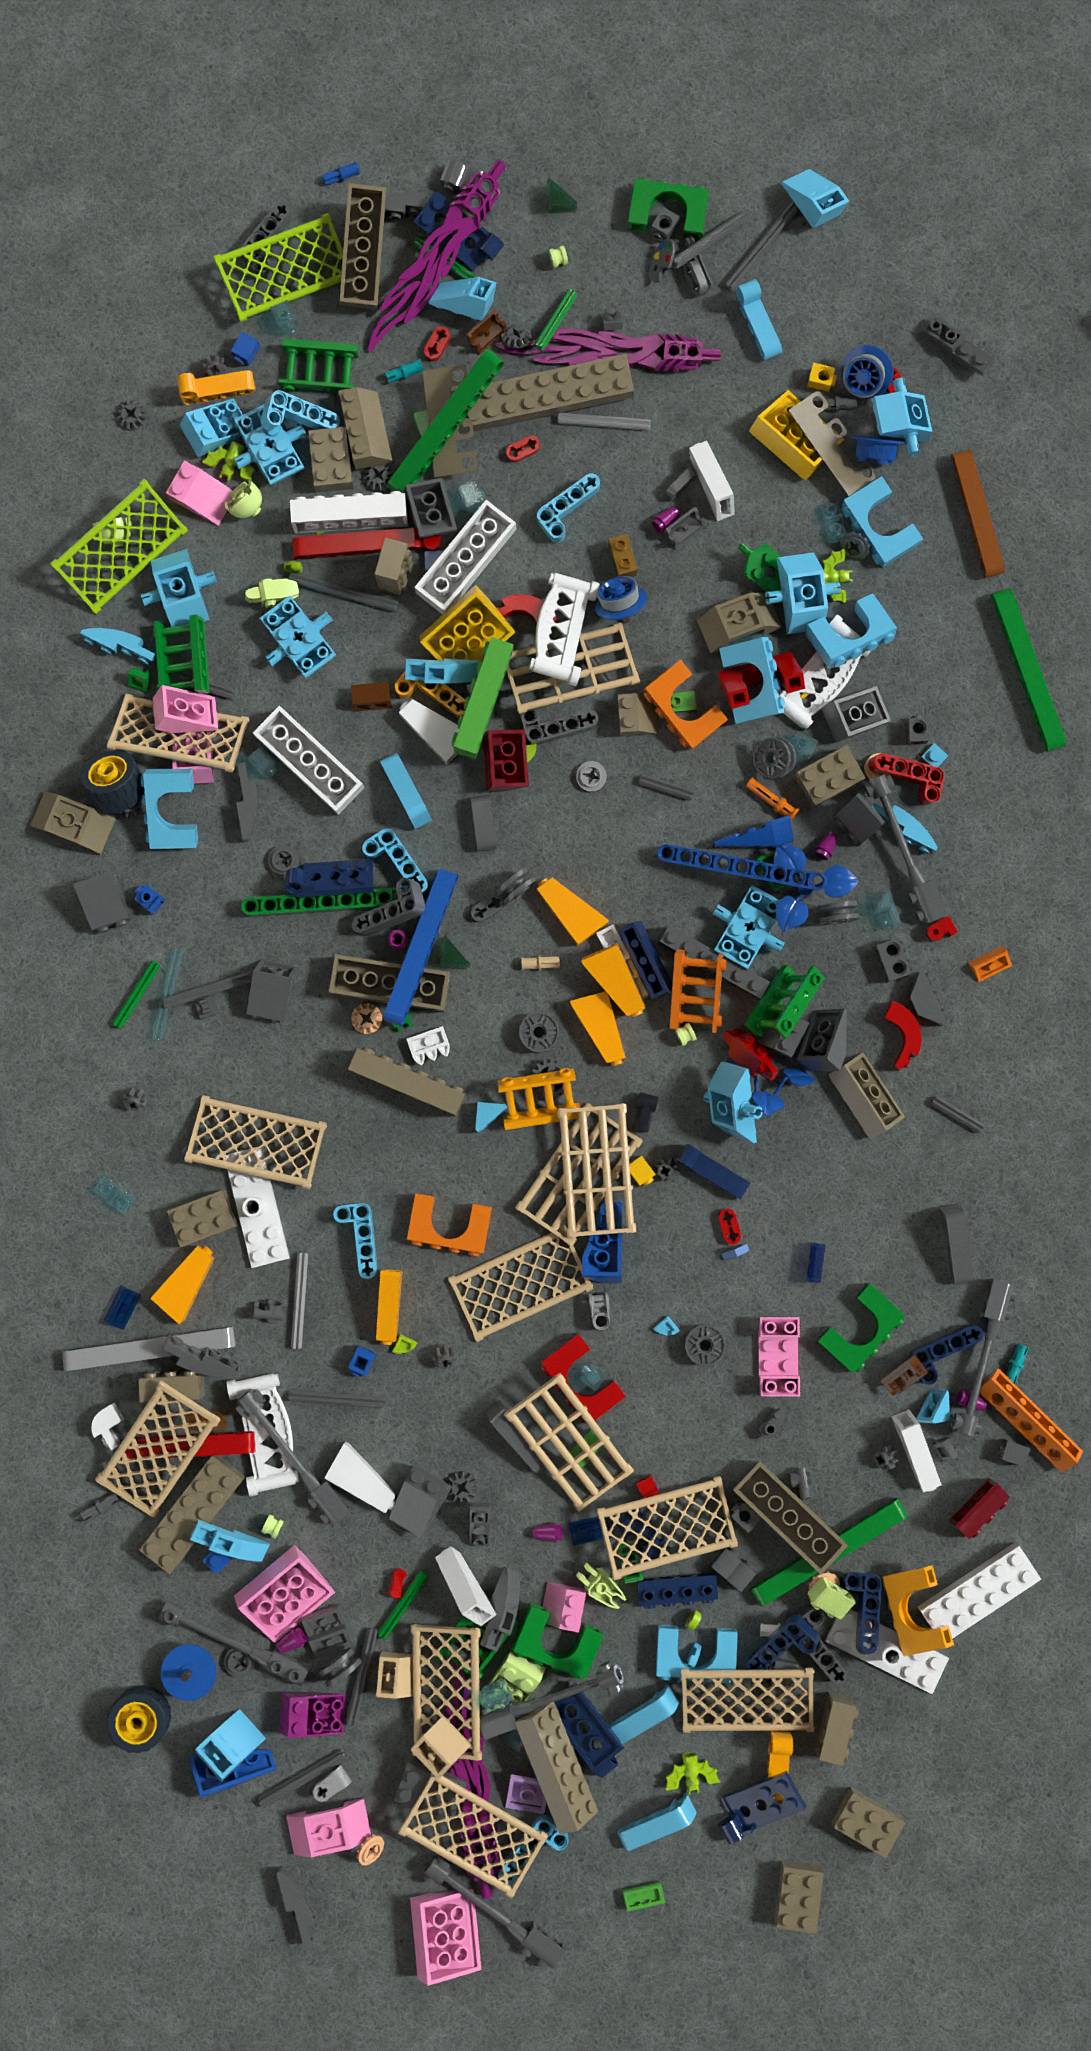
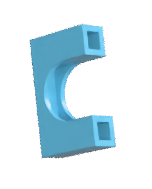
M881 476L844 499L841 510L846 518L849 517L853 522L851 524L853 530L856 533H861L863 538H867L866 542L870 544L869 548L873 553L872 558L877 565L880 564L883 568L920 545L923 538L914 524L909 525L892 536H882L872 530L868 523V512L876 505L888 499L892 493L888 484Z
M870 594L856 602L854 612L867 631L861 638L850 640L840 637L834 632L825 617L807 625L806 636L829 669L835 666L840 667L846 661L856 659L862 653L873 651L879 645L887 644L894 639L897 627L874 594Z
M761 637L719 648L723 667L752 663L760 669L763 675V688L760 694L750 700L749 705L733 709L735 723L749 722L784 713L785 701L780 694L781 683L776 676L777 664L772 657L773 646L768 637Z
M193 768L146 769L144 774L141 775V786L145 789L142 802L143 806H146L147 812L144 813V823L148 824L146 843H149L150 849L196 848L198 845L197 824L175 825L168 823L160 816L157 808L159 797L166 793L192 792L194 788Z
M658 1625L656 1676H659L662 1680H671L672 1677H678L682 1680L681 1669L736 1670L737 1630L734 1628H716L714 1656L708 1663L693 1667L683 1662L678 1655V1626ZM704 1678L702 1682H711L712 1678ZM723 1678L721 1683H730L732 1678Z

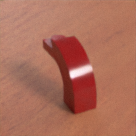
M515 594L501 599L502 608L500 606L496 607L505 619L515 614H522L531 618L537 626L539 613L544 602L530 595ZM556 617L553 618V621L555 623H557Z
M892 1001L882 1019L896 1026L902 1034L903 1046L893 1065V1068L900 1071L903 1068H907L911 1060L909 1055L913 1057L918 1056L922 1036L920 1026L914 1015L903 1005Z

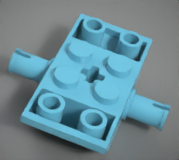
M898 378L893 381L894 393L872 398L873 411L876 416L879 435L906 440L908 455L913 456L920 453L918 441H929L932 428L925 396L907 392L905 378Z
M263 404L234 419L248 451L233 459L235 464L238 465V469L252 462L256 463L263 477L270 485H273L304 469L291 442L306 436L304 428L302 429L301 424L287 432L283 430L281 425H278L273 430H266L261 424ZM269 416L271 422L275 423L274 418Z
M187 549L151 560L157 590L141 594L144 606L161 601L172 627L188 624L190 622L189 615H198L204 619V622L210 621L200 590L201 587L217 583L214 571L200 576L195 575Z
M814 552L778 557L777 563L781 590L766 592L765 598L773 597L766 599L767 604L783 602L787 634L806 632L809 623L822 617L826 619L828 612L827 595L840 594L841 588L833 589L840 586L839 582L825 584L823 568Z
M288 596L260 617L265 627L279 644L278 648L265 656L272 667L286 656L290 658L303 676L308 678L337 656L320 634V630L333 621L326 611L314 621L309 620L294 599ZM300 636L302 641L296 640V638Z
M751 885L736 912L732 913L718 904L712 915L727 922L728 926L714 951L724 953V957L747 970L761 945L765 944L779 953L785 942L770 935V930L777 919L776 908L780 900ZM746 926H750L752 930H750L749 932H747V931H746V929H747Z
M723 1061L719 1064L708 1085V1091L703 1096V1098H707L704 1101L710 1103L712 1123L728 1135L756 1143L754 1118L759 1119L763 1112H761V1107L752 1104L749 1069Z

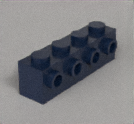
M642 921L633 922L618 930L620 939L626 946L630 959L634 962L637 973L643 980L646 991L651 999L659 998L671 992L673 983Z
M715 1572L643 1578L644 1580L637 1581L639 1605L644 1606L645 1609L655 1608V1605L663 1604V1607L675 1606V1603L682 1602L683 1605H693L694 1601L713 1603L715 1599H718Z

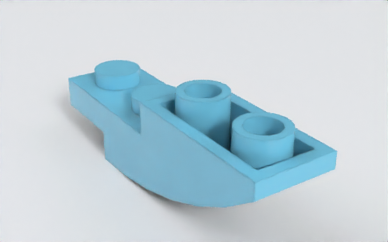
M106 628L83 629L80 632L86 643L92 646L96 643L102 646L100 649L108 654L112 652L118 654L120 648H122L121 651L129 656L134 654L138 656L139 661L147 665L149 662L155 664L157 656L154 653L142 648L144 641L135 635Z
M444 658V661L406 659L405 680H423L424 683L472 682L473 678L478 677L476 673L480 660Z
M873 803L871 807L892 828L884 808ZM894 805L892 809L900 829H902L906 844H915L919 846L920 851L926 854L934 853L938 847L928 831L912 815Z
M197 1520L190 1535L191 1541L208 1546L210 1551L248 1561L262 1562L270 1545L269 1542L236 1530L231 1532L201 1520Z

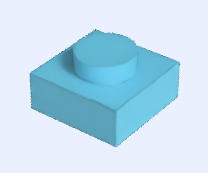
M934 743L923 754L921 759L928 765L938 767L948 755Z

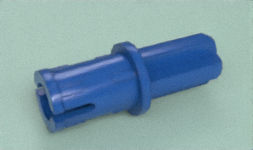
M354 162L344 167L338 166V169L323 174L322 178L325 185H329L340 180L345 181L348 177L360 174L357 163Z

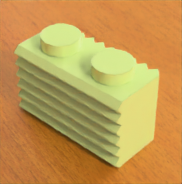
M821 1577L813 1585V1588L808 1591L811 1605L817 1610H824L831 1618L836 1617L841 1620L856 1603L850 1592L824 1577Z

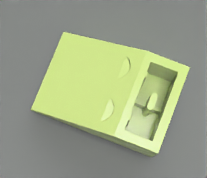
M511 1649L479 1699L492 1708L497 1707L496 1703L505 1698L508 1703L512 1701H527L540 1683L546 1668L534 1663L533 1659L527 1656L525 1658L518 1657L514 1654L513 1649Z

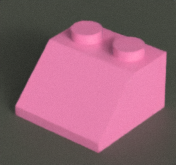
M547 1582L543 1607L548 1609L550 1615L546 1624L563 1630L579 1632L586 1590L584 1588Z

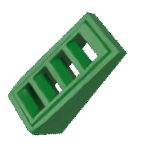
M636 1539L626 1540L624 1542L631 1546L633 1545ZM621 1543L618 1547V1554L622 1558L623 1556H627L629 1552H622L621 1548L628 1547L623 1543ZM632 1551L630 1555L635 1554V1558H630L628 1561L630 1563H640L638 1552ZM642 1571L635 1575L623 1576L624 1584L644 1580Z

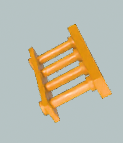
M563 1068L559 1071L516 1078L505 1077L502 1080H497L499 1093L505 1092L508 1113L503 1114L505 1130L560 1122L557 1109L580 1108L579 1102L574 1103L570 1081H576L574 1068ZM563 1083L565 1105H554L551 1084ZM532 1087H544L547 1107L535 1108ZM524 1089L527 1103L526 1111H516L513 1090ZM579 1112L567 1113V1120L579 1119Z

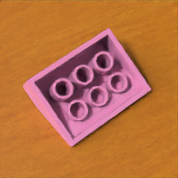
M294 1545L235 1594L234 1597L238 1609L276 1643L301 1622V1617L313 1612L332 1596L335 1591L311 1561Z
M457 1890L426 1893L410 1898L418 1980L429 1986L481 1970L475 1903Z

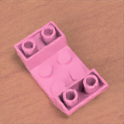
M760 1317L758 1332L760 1396H800V1376H798L799 1317Z
M364 1798L344 1802L343 1807L308 1815L306 1811L286 1815L294 1856L316 1857L348 1850L365 1842L366 1837L370 1838L371 1836Z

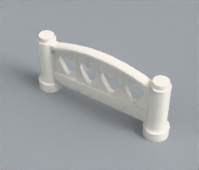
M551 573L548 584L552 588L542 605L536 626V658H531L529 669L532 672L564 680L569 685L576 686L581 668L573 666L587 600L595 601L600 583L594 581L589 583L562 574ZM563 593L573 604L558 606V594ZM554 611H561L568 618V621L555 623L553 621V618L556 616ZM551 627H556L565 638L551 640L549 638V635L552 633ZM552 644L561 655L547 657L545 655V652L548 651L547 645Z
M838 614L830 622V626L840 637L850 640L861 638V636L842 622L843 618ZM871 651L862 653L856 659L846 661L845 664L839 667V672L834 673L835 676L832 679L827 677L823 665L825 663L818 652H816L802 669L806 689L788 694L780 689L781 697L785 701L784 714L799 727L807 730L813 723L811 717L822 710L821 708L828 705L842 691L855 671L860 657L863 655L866 658ZM811 678L827 681L828 685L823 687L822 693L815 691ZM800 693L815 695L816 700L811 702L809 708L803 706Z
M272 1373L241 1381H235V1379L227 1381L230 1400L239 1399L249 1390H255L256 1388L262 1395H269L271 1409L266 1411L260 1408L264 1416L269 1413L274 1416L275 1430L293 1451L290 1421L285 1406L276 1390V1386L280 1385L278 1374L274 1375ZM246 1414L242 1416L245 1431L255 1432L256 1452L249 1453L254 1476L246 1477L249 1496H256L258 1492L294 1485L296 1482H300L298 1471L292 1469L293 1464L280 1448L273 1449L261 1444L269 1434L264 1427L257 1425L259 1421L254 1414L250 1417H247ZM275 1452H279L282 1455L280 1460L283 1462V1467L276 1468L265 1464V1462Z

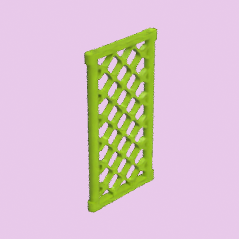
M328 213L321 215L319 219L223 255L217 254L213 256V261L220 272L240 322L246 321L248 317L341 282L342 271L337 268L339 260L343 262V249ZM327 224L331 236L322 232L323 225ZM313 230L317 233L316 242L312 243L306 240L305 232ZM295 236L301 242L299 248L289 247L287 245L288 238ZM320 236L330 240L328 248L325 249L317 244ZM305 242L313 247L310 255L300 251L302 243ZM332 242L335 243L339 254L330 251L329 248ZM278 243L283 247L280 256L270 252L272 244ZM315 248L325 252L322 261L313 258L312 254ZM261 249L266 254L263 262L253 259L254 251ZM285 249L295 252L296 255L292 262L283 258ZM327 254L337 257L338 260L334 267L325 263ZM298 255L308 259L306 267H301L295 263ZM243 256L249 261L246 269L235 265L236 258ZM268 256L278 259L276 268L265 264ZM311 260L320 264L318 273L308 270L307 267ZM281 261L291 265L288 274L278 270ZM225 262L231 267L230 273L227 276L222 267V263ZM251 262L261 266L258 275L248 271ZM323 266L333 270L331 278L325 279L320 275ZM293 267L303 271L300 280L291 277L290 273ZM263 268L273 271L274 274L271 280H266L260 276ZM233 269L244 273L241 281L230 277ZM248 274L256 278L253 287L243 283L245 275ZM275 274H280L286 278L283 286L273 282ZM304 274L314 275L316 277L315 284L308 286L304 283ZM291 279L297 282L298 290L290 292L286 289L287 280ZM259 280L269 285L265 293L255 288ZM229 281H232L239 285L238 290L235 294L233 293ZM275 286L281 290V297L273 299L269 296L268 291L270 287ZM241 287L251 290L249 299H244L238 295ZM254 292L264 297L262 304L256 306L251 302ZM236 299L246 302V310L241 311Z
M143 479L139 482V486L63 555L57 560L54 559L50 564L89 605L92 612L97 614L101 611V607L149 565L151 560L159 556L179 536L187 533L188 530L151 488L148 481ZM147 489L155 499L145 500L143 492ZM134 500L141 502V511L139 513H132L130 511L129 505ZM146 502L154 503V512L152 514L144 513V504ZM158 503L167 512L166 514H157ZM120 513L127 515V524L125 526L116 525L115 517ZM131 515H140L139 526L129 525ZM144 516H153L152 527H143ZM166 517V527H156V518ZM170 518L179 526L177 529L169 528ZM105 526L113 528L112 538H102L101 530ZM117 528H126L125 539L115 538ZM130 529H139V538L137 540L129 539ZM144 529L152 530L151 540H142V531ZM157 530H165L167 538L161 543L155 541V532ZM92 538L99 541L97 551H88L87 543ZM102 541H112V550L110 552L101 551ZM115 542H125V551L115 552ZM129 542H138L137 553H128ZM142 543H151L153 550L148 555L141 553ZM78 551L85 554L83 564H74L72 556ZM88 554H98L96 565L87 564ZM102 554L111 555L110 565L100 564ZM115 555H124L123 566H114ZM128 556H137L139 563L134 568L127 566ZM64 564L70 566L69 577L60 568ZM75 566L84 567L83 577H73V568ZM88 567H97L96 578L86 577ZM101 568H110V577L108 579L100 578ZM115 568H122L125 575L119 581L113 579V570ZM73 580H83V589L81 591L73 583ZM86 581H96V590L86 591ZM100 581H109L111 588L106 593L99 592ZM95 594L97 601L92 604L85 595Z

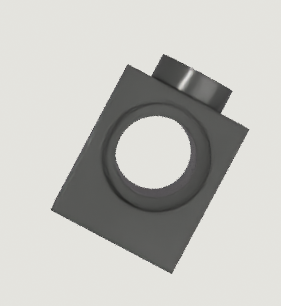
M663 207L652 224L651 233L653 237L658 241L670 238L679 223V216ZM667 225L668 228L662 229L660 226Z
M915 715L907 720V745L926 744L929 741L928 718ZM913 726H919L922 733H915Z
M1004 1439L1003 1443L1000 1442L997 1449L999 1458L1025 1467L1030 1448Z
M744 1500L741 1502L737 1501L730 1509L732 1511L730 1516L748 1533L762 1519ZM743 1510L749 1511V1517L745 1520L739 1518V1514Z

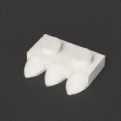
M443 1026L407 1038L411 1054L420 1065L424 1063L425 1053L433 1061L437 1057V1049L444 1056L449 1054V1042Z

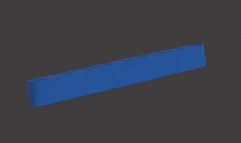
M669 844L661 845L658 849V857L665 862L813 890H823L828 884L827 877L818 872ZM667 848H670L672 851L670 858H665L664 851ZM688 851L690 853V860L684 862L682 855ZM707 855L709 862L704 866L701 864V858ZM723 858L728 861L725 869H721L719 866V862ZM741 862H745L747 868L741 873L738 870V865ZM761 865L765 867V874L763 876L757 874V868ZM779 869L784 871V877L781 880H778L775 876L776 871ZM800 872L803 874V881L796 883L794 877ZM817 876H820L823 880L822 885L819 887L813 884V880Z
M443 869L438 870L426 901L424 912L420 917L386 1007L383 1021L403 1026L456 885L454 882H457L458 874Z

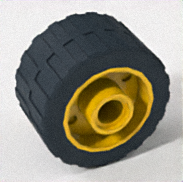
M113 750L100 753L86 763L81 772V784L93 806L100 812L115 814L126 811L140 801L145 791L144 787L141 786L142 773L134 758L125 751Z
M145 1685L135 1686L126 1690L110 1708L111 1710L107 1716L108 1734L118 1748L129 1753H141L149 1751L152 1747L154 1748L161 1741L170 1726L172 1716L167 1698L156 1688Z

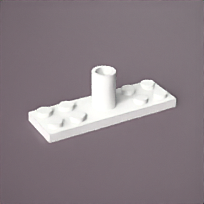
M263 1148L256 1151L258 1158L263 1160L265 1158ZM251 1149L239 1151V1153L243 1156L249 1153ZM235 1152L227 1154L225 1157L228 1162L235 1163L239 1155ZM254 1154L244 1158L246 1166L254 1167L258 1162ZM265 1161L263 1162L264 1170H268L267 1163ZM228 1170L251 1268L289 1259L290 1256L271 1180ZM253 1201L259 1204L257 1212L251 1210Z
M850 1609L841 1620L835 1618L825 1639L827 1643L933 1694L949 1657L935 1650L903 1656L899 1648L897 1632L880 1623L877 1650L872 1654H860L856 1649L858 1612ZM867 1619L864 1622L865 1628L870 1630L872 1627L871 1622ZM867 1642L863 1643L864 1646L870 1648V1644H867ZM889 1650H893L890 1655L886 1656Z

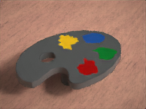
M669 238L664 239L658 245L651 259L649 277L654 283L661 281L662 269L664 267L670 269L672 266L675 244Z

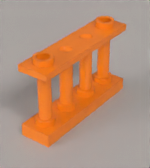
M677 949L674 958L671 1029H678L680 1023L683 1024V1022L712 1024V1033H716L718 1027H721L722 1016L719 1015L722 971L726 970V959H723L724 953H719L716 961L688 958V956H685V950ZM684 967L717 968L716 979L687 977L683 974ZM686 984L715 987V998L687 996L685 993H682V987L686 986ZM689 1003L714 1006L713 1017L684 1014V1012H681V1005Z

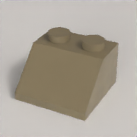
M618 694L617 705L620 737L658 734L655 705L652 702L649 703L643 694Z

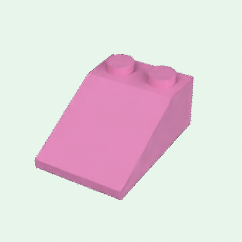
M184 461L169 486L166 495L169 500L219 526L227 512V509L224 507L226 500L230 502L232 498L229 495L233 490L198 467Z
M162 685L154 695L155 729L171 733L213 731L218 729L215 697Z
M204 731L206 735L212 734L211 731ZM182 732V733H173V734H174L176 737H179V736L185 734V732ZM200 732L191 735L196 741L204 737ZM189 738L179 741L182 746L192 743ZM207 741L198 744L202 750L211 747ZM174 743L173 752H176L180 747ZM196 747L186 750L188 755L193 756L199 752ZM213 751L206 753V758L213 759ZM173 760V769L193 768L194 784L214 782V767Z

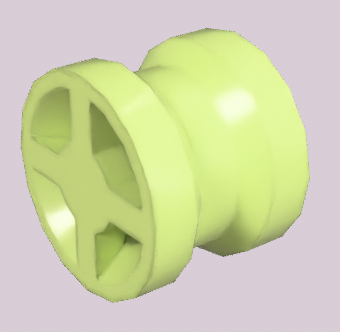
M564 245L559 246L556 250L553 248L549 249L553 268H557L560 264H568Z
M689 1022L684 1027L675 1029L682 1046L686 1045L690 1040H697Z
M269 1515L261 1533H268L272 1538L276 1539L284 1521L281 1519L276 1520L273 1515Z

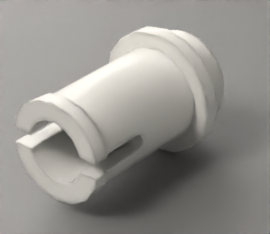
M761 1623L760 1637H769L781 1626L780 1623L778 1625Z

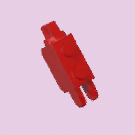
M738 1028L724 1031L723 1039L730 1046L728 1050L729 1056L739 1066L749 1069L750 1076L760 1074L768 1081L774 1080L778 1073V1070L771 1063L774 1057L749 1032L743 1033Z

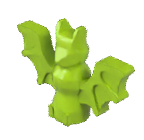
M231 442L229 450H224L219 446V449L215 452L208 451L207 458L202 462L204 465L214 468L220 461L225 460L219 478L225 476L228 477L227 481H230L234 473V467L237 466L233 458L242 455L245 447L236 442ZM248 464L241 468L240 476L244 480L253 481L252 474L255 470Z
M845 549L838 552L832 551L830 557L822 561L824 564L825 584L837 581L841 583L853 581V579H849V573L853 571L834 570L836 564L844 562ZM841 590L840 594L830 595L833 602L840 601L846 603L845 590Z
M688 1752L682 1754L683 1764L679 1766L673 1764L672 1772L665 1776L667 1778L665 1789H677L680 1779L684 1775L687 1778L688 1795H690V1791L694 1790L699 1793V1780L697 1779L699 1773L705 1776L708 1784L719 1783L720 1779L717 1777V1769L710 1767L706 1759L703 1762H697V1753Z

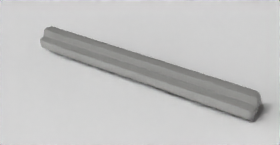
M572 413L558 414V424L642 431H649L651 427V420Z
M302 1252L297 1254L291 1337L292 1349L302 1348L308 1253Z

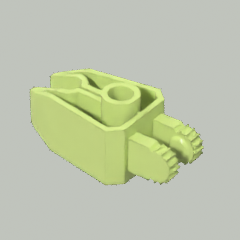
M264 579L259 582L258 587L246 590L245 599L249 604L261 603L262 607L273 608L277 605L276 602H282L288 596H291L293 599L299 596L298 585L296 581L289 579Z
M586 1562L584 1567L591 1573L590 1577L587 1579L579 1572L576 1574V1577L584 1583V1589L588 1595L609 1607L619 1609V1605L612 1599V1596L617 1595L624 1601H626V1598L618 1585L603 1568L594 1569Z

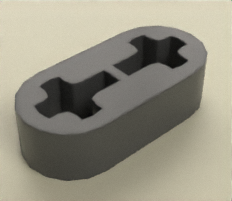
M696 260L686 262L684 264V274L693 295H705L708 292V283L699 262Z
M688 468L669 486L665 494L671 500L675 499L695 479L697 474L691 468Z
M493 894L475 905L471 910L473 920L483 922L501 911L504 907L503 898ZM492 899L501 900L499 908L493 906L489 909L488 906L492 904ZM479 908L480 911L485 908L487 909V911L483 913V918H480L479 916H474L476 914V909Z

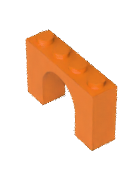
M680 659L642 690L644 691V698L649 703L652 702L655 705V711L658 716L666 719L669 730L672 733L676 732L680 737L679 742L685 749L687 747L693 749L728 719L717 705L712 706L693 721L683 720L674 713L671 707V696L674 690L692 675Z
M415 1193L407 1240H411V1244L422 1246V1243H428L430 1248L441 1249L442 1246L449 1247V1251L460 1253L461 1250H467L468 1255L479 1256L480 1253H484L492 1207L473 1204L469 1226L465 1233L458 1238L448 1239L440 1236L432 1225L435 1197Z

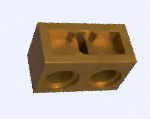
M628 534L609 538L608 545L617 577L636 576L637 567Z

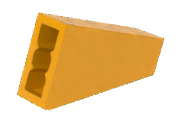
M545 878L538 884L537 892L577 946L609 923L606 917L554 878L549 880Z
M618 943L582 958L581 962L626 1016L632 1015V1017L643 1013L642 1010L645 1009L644 1001Z
M605 991L570 1001L572 1009L606 1064L611 1063V1066L622 1064V1060L626 1057L608 993Z
M201 1245L197 1246L150 1298L178 1324H182L185 1321L214 1261L213 1252L206 1245L203 1247Z
M383 1269L380 1272L376 1340H379L380 1344L392 1345V1342L397 1341L403 1273L401 1270Z

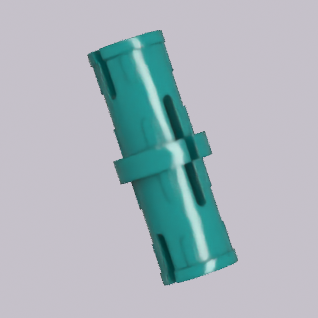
M418 359L406 365L404 363L400 364L401 367L386 371L385 373L390 384L404 377L407 379L412 374L424 371L421 359Z
M1017 1344L1014 1355L1008 1362L1010 1365L1006 1376L1015 1385L1021 1369L1024 1368L1023 1363L1029 1350L1028 1347Z

